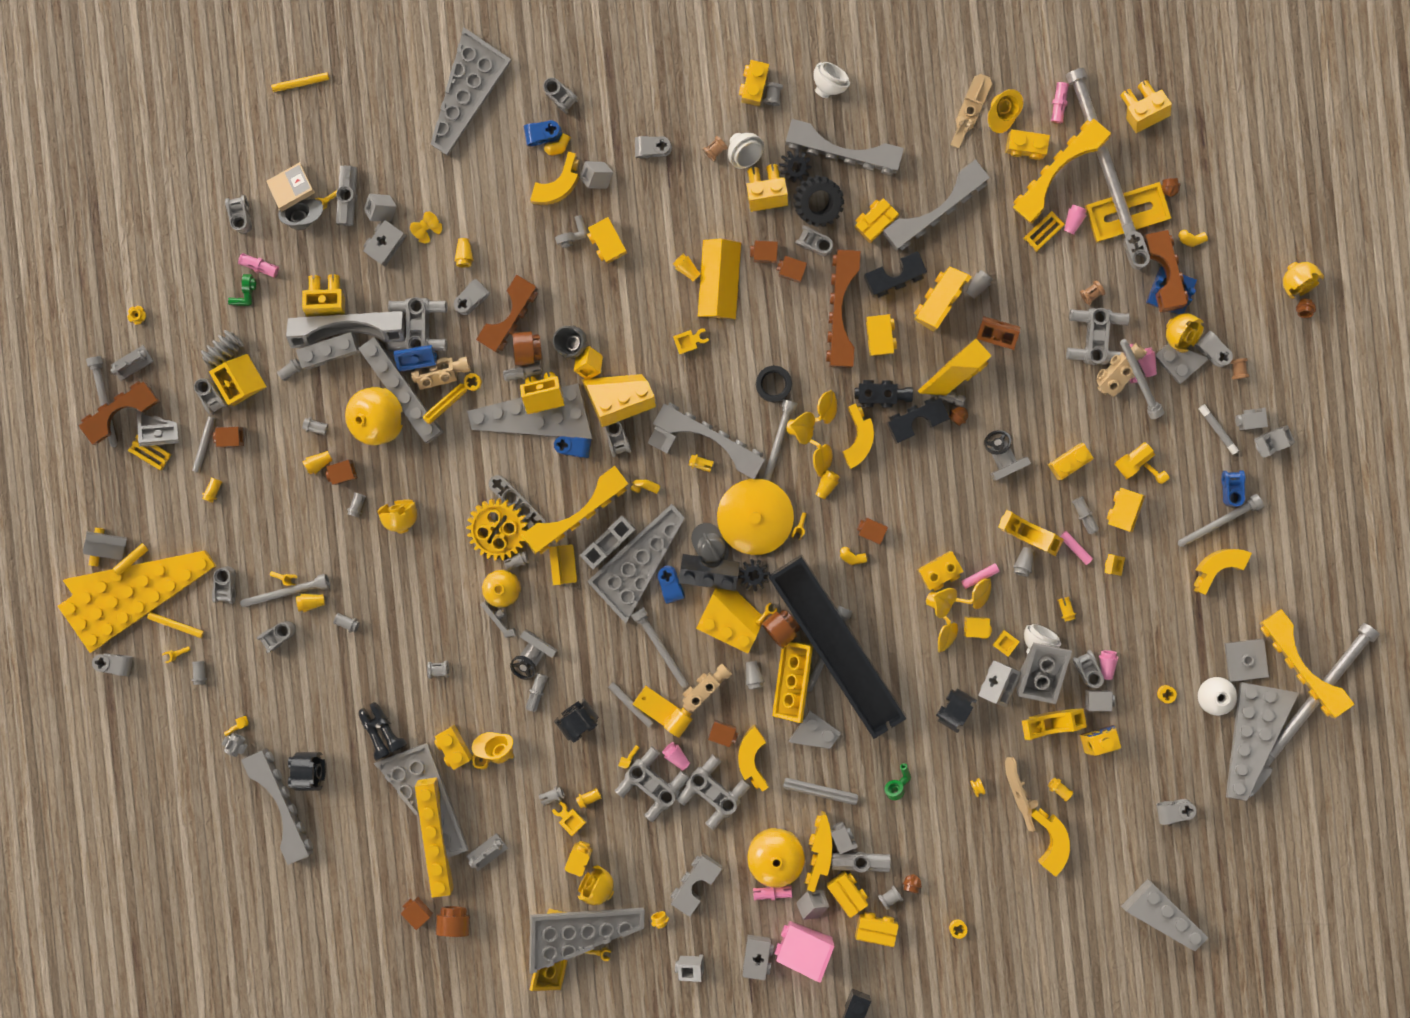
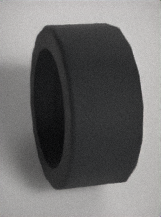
M768 366L758 374L755 384L756 390L760 397L768 402L782 401L791 391V376L787 370L780 366ZM769 373H778L785 380V388L778 395H769L763 389V379Z

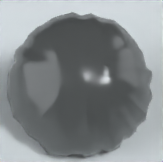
M574 325L563 326L554 333V348L563 357H579L586 349V335L579 327Z

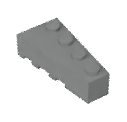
M1148 879L1121 906L1126 912L1193 951H1196L1208 939Z

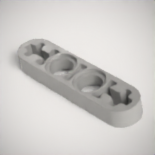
M499 475L491 477L489 488L501 498L503 503L506 501L507 493L513 492L517 498L515 502L508 503L509 506L515 503V510L520 509L524 505L529 507L530 513L522 519L523 522H527L526 520L535 513L536 516L533 518L536 521L541 520L542 523H546V520L504 477ZM495 479L498 481L502 480L501 485L503 488L509 487L502 496L499 494L502 490L498 487H493ZM530 520L526 526L530 529L535 524Z

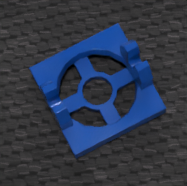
M1159 267L1146 301L1147 304L1158 307L1155 295L1164 287L1161 283L1166 278L1163 267ZM1183 275V284L1188 294V302L1182 309L1168 312L1176 315L1185 313L1187 306L1193 300L1191 298L1192 295L1196 292L1194 289L1196 279Z

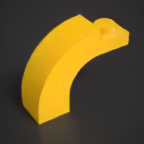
M1008 510L1002 516L998 528L1011 536L1055 557L1064 541L1058 535L1038 527Z
M1034 808L1032 809L1031 816L1047 829L1050 837L1048 849L1038 862L1056 877L1064 868L1069 857V836L1062 822L1054 814L1047 819L1049 815L1041 808L1039 810Z

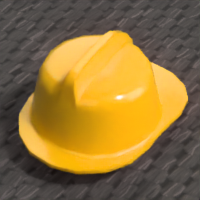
M1008 89L993 98L988 113V124L995 133L1006 132L1022 111L1024 102L1020 92Z
M486 732L479 735L472 743V752L477 757L489 759L497 764L514 758L513 738L510 735Z

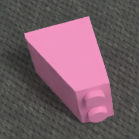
M789 921L788 926L784 925L781 936L783 939L781 944L777 943L774 951L776 961L821 983L834 949L832 937Z

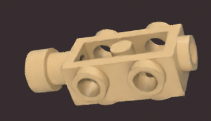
M1137 343L1131 347L1137 361L1147 354V351ZM1123 352L1120 355L1113 356L1110 361L1111 365L1106 370L1102 369L1097 375L1098 379L1096 381L1099 385L1097 388L1105 395L1108 393L1114 397L1124 389L1125 384L1130 379L1135 377Z
M441 357L436 362V365L416 368L414 372H411L413 382L417 383L419 389L422 390L457 381L456 373L470 372L471 368L468 357L459 358V361L453 362L452 357Z
M721 664L713 675L710 672L707 675L703 673L696 680L698 684L694 688L690 686L683 693L685 696L682 700L684 702L683 707L689 713L694 711L725 679L732 675V672L724 664ZM712 684L713 687L709 689L706 687V685ZM696 697V698L699 699V701H698V702H694V701H693V698Z

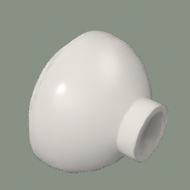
M829 62L816 65L814 69V81L817 86L815 92L819 96L828 98L830 95H837L846 91L850 81L848 75L841 68Z
M736 133L729 141L728 158L735 168L744 169L750 167L760 159L764 151V142L754 133Z
M1037 624L1026 626L1024 640L1028 646L1027 654L1033 642L1060 648L1061 642L1059 637L1051 630Z
M1221 677L1209 678L1199 688L1198 702L1205 712L1215 716L1224 715L1235 707L1237 692L1233 684L1227 679ZM1220 694H1223L1224 699L1222 701H1218V696Z

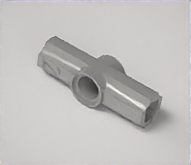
M340 166L339 188L336 192L338 198L336 224L344 226L354 225L355 202L357 201V167ZM350 191L351 197L348 200H343V194Z
M832 852V870H853L861 873L865 871L890 872V854H869L864 852L839 854V852ZM864 858L866 863L863 866L856 865L857 859Z

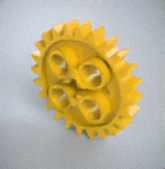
M493 498L489 500V504L483 501L482 506L478 505L475 507L477 511L473 510L471 512L473 517L467 520L472 523L466 527V529L471 530L467 536L473 537L469 543H476L474 550L480 548V555L487 553V559L493 555L496 561L500 555L501 559L505 560L506 554L511 558L513 552L517 554L519 548L524 547V544L521 542L525 541L522 538V534L527 531L524 527L528 525V522H523L522 519L526 515L520 516L521 508L515 510V503L509 506L508 500L503 504L501 498H498L496 503ZM491 512L498 514V520L492 519ZM506 515L507 519L499 528L500 532H498L492 539V542L489 543L488 540L496 531V526H498L501 523L503 517ZM507 523L514 525V531H510L507 528ZM481 528L488 530V536L482 534ZM497 538L504 541V546L497 544Z

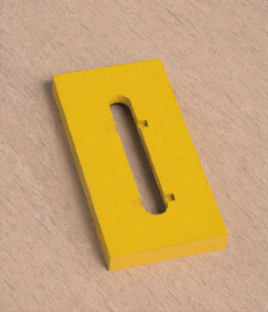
M1160 182L1123 193L1128 208L1147 202L1152 204L1151 209L1131 215L1136 230L1171 219ZM1112 197L1085 206L1096 243L1124 234L1119 219L1111 222L1104 221L1106 215L1117 212Z

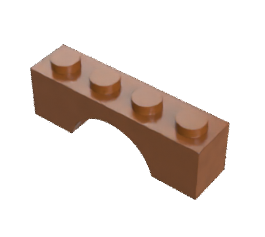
M1169 230L1146 234L1143 238L1150 259L1161 264L1166 273L1165 286L1155 295L1159 311L1163 313L1182 309L1188 302V294L1183 289L1182 283L1184 279L1182 272H1179L1178 255L1174 254L1173 236L1169 234Z
M516 275L506 290L512 300L510 315L501 323H486L476 340L496 353L503 351L508 344L506 339L510 334L515 333L518 328L516 323L527 314L528 309L526 307L537 298L538 288Z
M136 382L130 387L131 390L129 392L118 394L113 398L114 402L109 405L107 403L97 409L98 413L93 416L89 414L81 420L82 423L78 426L92 445H97L112 435V418L121 409L136 408L141 412H146L160 402L146 382Z

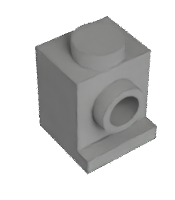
M1266 408L1243 410L1244 414L1236 415L1235 417L1239 430L1268 427Z
M843 822L833 825V829L830 830L839 854L857 848L855 840L851 841L854 837L850 828L846 829Z
M700 954L699 957L680 956L679 961L675 963V973H678L679 981H702L704 974L703 955Z

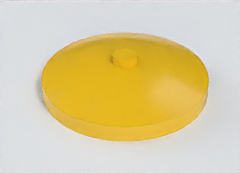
M760 478L742 480L730 487L723 495L717 511V523L722 537L732 548L749 555H762L776 550L788 538L794 522L793 507L784 490L775 483Z

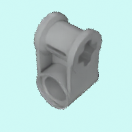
M556 78L545 80L543 84L545 94L560 110L567 114L568 109L575 102H578L579 98ZM550 84L558 86L555 92L547 90Z
M635 137L636 158L665 157L672 151L671 143L666 137ZM662 142H664L667 146L664 147L663 151H661V149L658 147L661 146Z
M241 195L240 198L231 200L226 198L225 205L231 227L241 234L248 233L252 228L246 195ZM244 220V225L238 228V222Z
M804 225L802 227L803 232L795 244L821 256H827L832 252L833 242L829 237ZM827 242L830 247L828 250L823 251L819 248V244Z
M474 279L456 297L454 307L461 315H468L489 296L490 292L477 279ZM461 302L466 303L467 307L465 309L461 307Z
M1208 331L1195 344L1196 348L1217 367L1228 365L1232 361V352L1211 331ZM1221 354L1225 355L1223 361L1219 360Z
M201 378L195 382L194 390L209 415L212 416L218 409L228 406L213 380ZM204 382H207L209 386L206 392H203L201 388Z
M620 421L616 422L620 427L619 432L616 434L610 432V425L605 426L613 457L623 452H631L628 438Z
M222 567L214 572L212 601L214 603L228 601L230 604H233L235 602L236 573L232 567ZM222 571L227 572V581L221 577Z
M284 621L263 632L257 639L261 640L268 654L295 634L296 627L292 622ZM283 625L288 629L287 635H284L281 631Z
M1088 650L1086 654L1078 658H1072L1076 669L1087 686L1092 688L1102 686L1104 677L1091 650ZM1092 674H1096L1098 677V681L1095 684H1091L1089 681V677Z
M105 653L95 656L92 660V666L99 672L112 673L118 676H130L133 657Z
M1187 799L1164 801L1156 804L1159 822L1162 825L1190 820L1196 815L1195 806ZM1185 806H1188L1189 808L1184 813L1182 810H1185Z

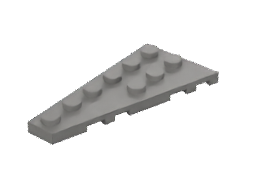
M464 27L447 83L444 101L440 108L439 119L431 141L433 147L447 156L512 61L509 57Z
M579 383L561 387L565 406L527 414L521 397L467 411L472 430L593 439Z
M673 504L666 508L587 581L625 623L630 618L685 518Z
M1243 682L1239 684L1226 798L1248 800L1296 701L1298 692Z
M428 742L374 763L418 817L415 785L420 779L437 777L446 854L452 857L468 851V846Z
M643 908L530 915L529 973H536L537 970L553 966L556 962L564 959L568 960L590 951L598 945H605L613 939L644 929L645 910Z

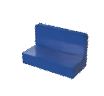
M432 345L394 351L393 354L398 371L434 366L438 356L437 352H434Z

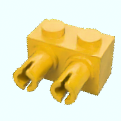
M1148 80L1144 81L1145 85L1141 82L1137 87L1144 96V99L1138 101L1131 89H1127L1128 94L1124 91L1120 95L1127 105L1126 119L1135 133L1171 115L1172 103L1163 90L1155 92Z
M771 164L766 167L769 180L761 181L760 169L758 167H754L755 174H753L752 168L747 170L750 182L746 183L750 212L788 206L785 177L780 178L777 164H773V171Z
M332 274L328 275V290H320V276L314 275V279L313 275L308 276L309 290L302 291V309L306 317L345 315V297L342 289H340L339 275L334 274V278H332Z
M549 372L550 377H548V373H545L544 379L537 381L536 377L531 376L530 382L529 377H527L525 384L520 385L521 397L527 414L565 406L560 382L555 373Z

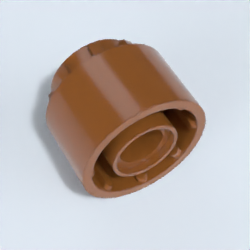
M532 331L512 333L515 366L532 365L534 361L542 359L541 342L538 334L532 335Z
M782 610L780 613L776 611L761 623L770 637L782 649L797 637L796 633L800 630L798 623L786 610Z
M460 906L442 907L441 914H437L436 935L445 937L469 936L470 915H467V909Z

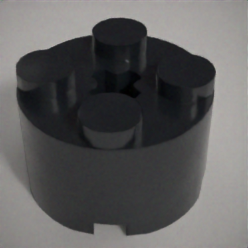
M957 688L955 691L951 689L946 697V700L949 702L946 707L941 706L936 714L939 717L938 722L956 733L960 731L957 729L958 725L963 726L974 708L971 706V703L977 702L976 699Z
M584 698L582 703L577 701L561 713L563 717L560 720L558 717L554 720V723L566 739L574 743L582 737L581 734L586 730L590 732L597 727L599 717Z
M296 752L293 757H289V788H293L295 791H320L323 786H320V783L325 781L326 763L325 759L320 757L323 755L321 752Z

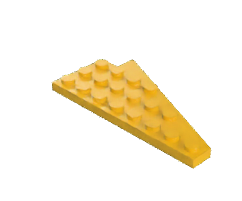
M204 550L131 565L119 576L111 569L67 578L63 582L72 593V596L58 605V608L89 653H92L215 568L216 564L207 551Z

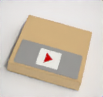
M300 162L266 181L281 212L315 193Z

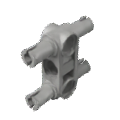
M418 297L408 298L405 301H389V312H406L405 341L388 342V350L398 351L414 348V343L420 340L421 346L432 345L434 351H447V339L429 338V314L431 312L447 313V301H430L428 298ZM417 302H421L422 307L416 312L414 306Z
M1090 308L1087 311L1070 309L1069 321L1086 322L1087 335L1086 347L1084 349L1068 347L1066 359L1083 360L1084 363L1092 365L1108 364L1113 356L1122 353L1109 351L1108 349L1110 325L1127 326L1129 324V313H1112L1110 309ZM1097 312L1103 315L1102 322H1098L1095 319ZM1093 351H1098L1100 353V359L1098 361L1093 359Z
M652 746L641 759H637L625 773V779L615 789V792L624 798L631 788L637 785L654 799L655 803L644 814L648 820L654 822L663 810L668 809L680 795L679 790L690 777L683 771H680L671 783L663 780L650 769V765L660 755V752ZM636 767L640 768L643 772L639 777L632 773V770ZM669 792L672 795V799L665 801L662 798V794Z
M712 754L702 767H698L691 774L690 779L686 782V787L676 800L683 806H686L695 793L701 795L716 809L708 821L705 822L707 826L715 831L724 818L729 817L736 811L741 803V797L751 785L744 779H741L732 791L724 788L712 778V772L722 762ZM695 776H702L704 782L696 784L693 779ZM726 800H730L734 805L732 808L726 809L723 803Z

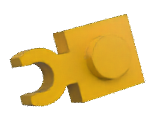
M699 329L695 335L689 330L673 336L679 355L698 349L696 345L698 342L701 344L707 343L709 341L708 338L704 340L700 338V334L706 332V330Z
M560 802L559 804L563 808L562 812L559 813L556 809H553L552 812L554 815L563 818L559 823L571 836H574L587 822L574 809L568 812L567 805L564 802Z

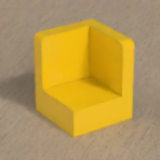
M586 347L583 353L575 358L574 372L584 379L595 377L601 373L603 356L592 347Z
M964 617L965 637L989 638L990 618Z

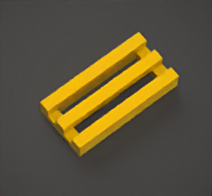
M1051 211L1023 239L1037 252L1065 224ZM1052 217L1054 220L1032 240L1030 236ZM1057 222L1059 225L1037 246L1035 242Z
M137 434L135 441L132 442V446L129 447L128 451L155 468L163 470L172 454L158 445L150 446L165 455V458H162L144 446L139 447ZM136 447L139 448L140 450L144 451L145 453L149 454L150 456L154 457L155 459L159 460V461L162 462V463H161V464H158L157 462H155V461H153L152 459L148 458V457L145 456L144 454H142V453H140L139 451L135 450Z

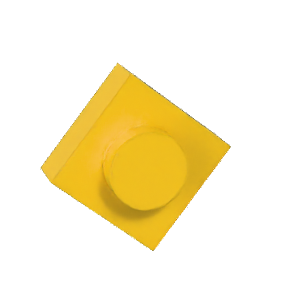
M1108 554L1105 562V573L1122 576L1125 557Z
M1003 630L992 645L1009 657L1020 641Z

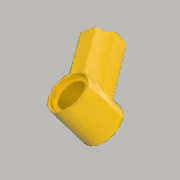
M1143 442L1130 454L1121 457L1114 465L1125 479H1128L1137 473L1143 464L1155 456V453L1146 442Z

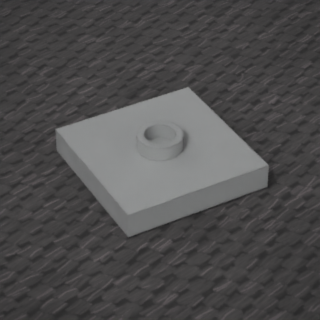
M1264 639L1224 643L1228 679L1230 682L1269 677Z

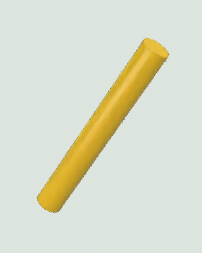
M328 72L271 86L273 92L327 81L330 78Z
M149 612L147 616L149 620L198 638H202L204 635L202 630Z

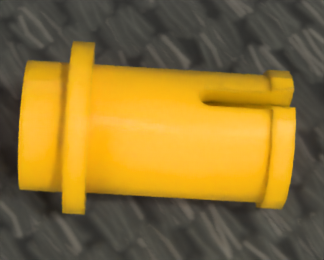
M698 454L691 455L688 465L692 469L695 467L710 473L714 461L698 457Z
M211 477L205 493H202V499L212 503L214 500H217L216 495L222 481Z
M1070 597L1064 598L1066 606L1063 598L1058 599L1057 601L1063 615L1061 618H1064L1065 622L1076 619V613L1073 611Z
M1053 778L1048 784L1049 790L1051 792L1054 791L1064 801H1068L1073 795V791L1062 784L1060 779Z
M597 787L583 795L579 794V797L576 798L580 808H587V805L602 799Z

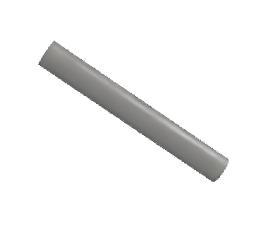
M208 416L192 469L194 472L200 473L216 419L214 417Z
M614 682L609 685L608 688L648 728L654 723L643 711L633 705V701Z

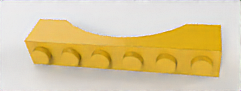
M1094 118L1091 121L1087 120L1082 125L1080 134L1077 137L1074 135L1067 142L1068 147L1064 151L1060 150L1053 159L1055 161L1052 165H1046L1040 172L1042 176L1037 181L1034 179L1027 186L1028 191L1024 195L1020 194L1013 202L1015 204L1013 209L1028 223L1032 224L1044 211L1048 188L1057 173L1075 158L1087 153L1097 152L1111 137V133Z
M613 466L599 477L591 499L579 512L558 522L537 523L524 532L522 538L534 554L538 552L543 554L550 548L549 544L555 540L557 543L562 540L567 530L574 531L581 525L580 521L586 518L588 520L596 514L595 510L598 507L604 508L612 502L610 498L614 495L619 497L627 491L625 487L628 486V482L616 466Z
M1282 609L1277 610L1260 622L1262 633L1267 638L1270 636L1274 642L1272 645L1278 653H1283L1286 657L1284 659L1285 663L1290 669L1294 668L1298 673L1296 677L1303 685L1306 684L1309 687L1308 693L1315 701L1318 700L1322 704L1320 708L1327 717L1336 718L1355 705L1343 688L1332 686L1322 681L1304 665L1295 646L1294 625Z
M437 777L420 779L415 785L431 897L449 896L454 886L443 838Z

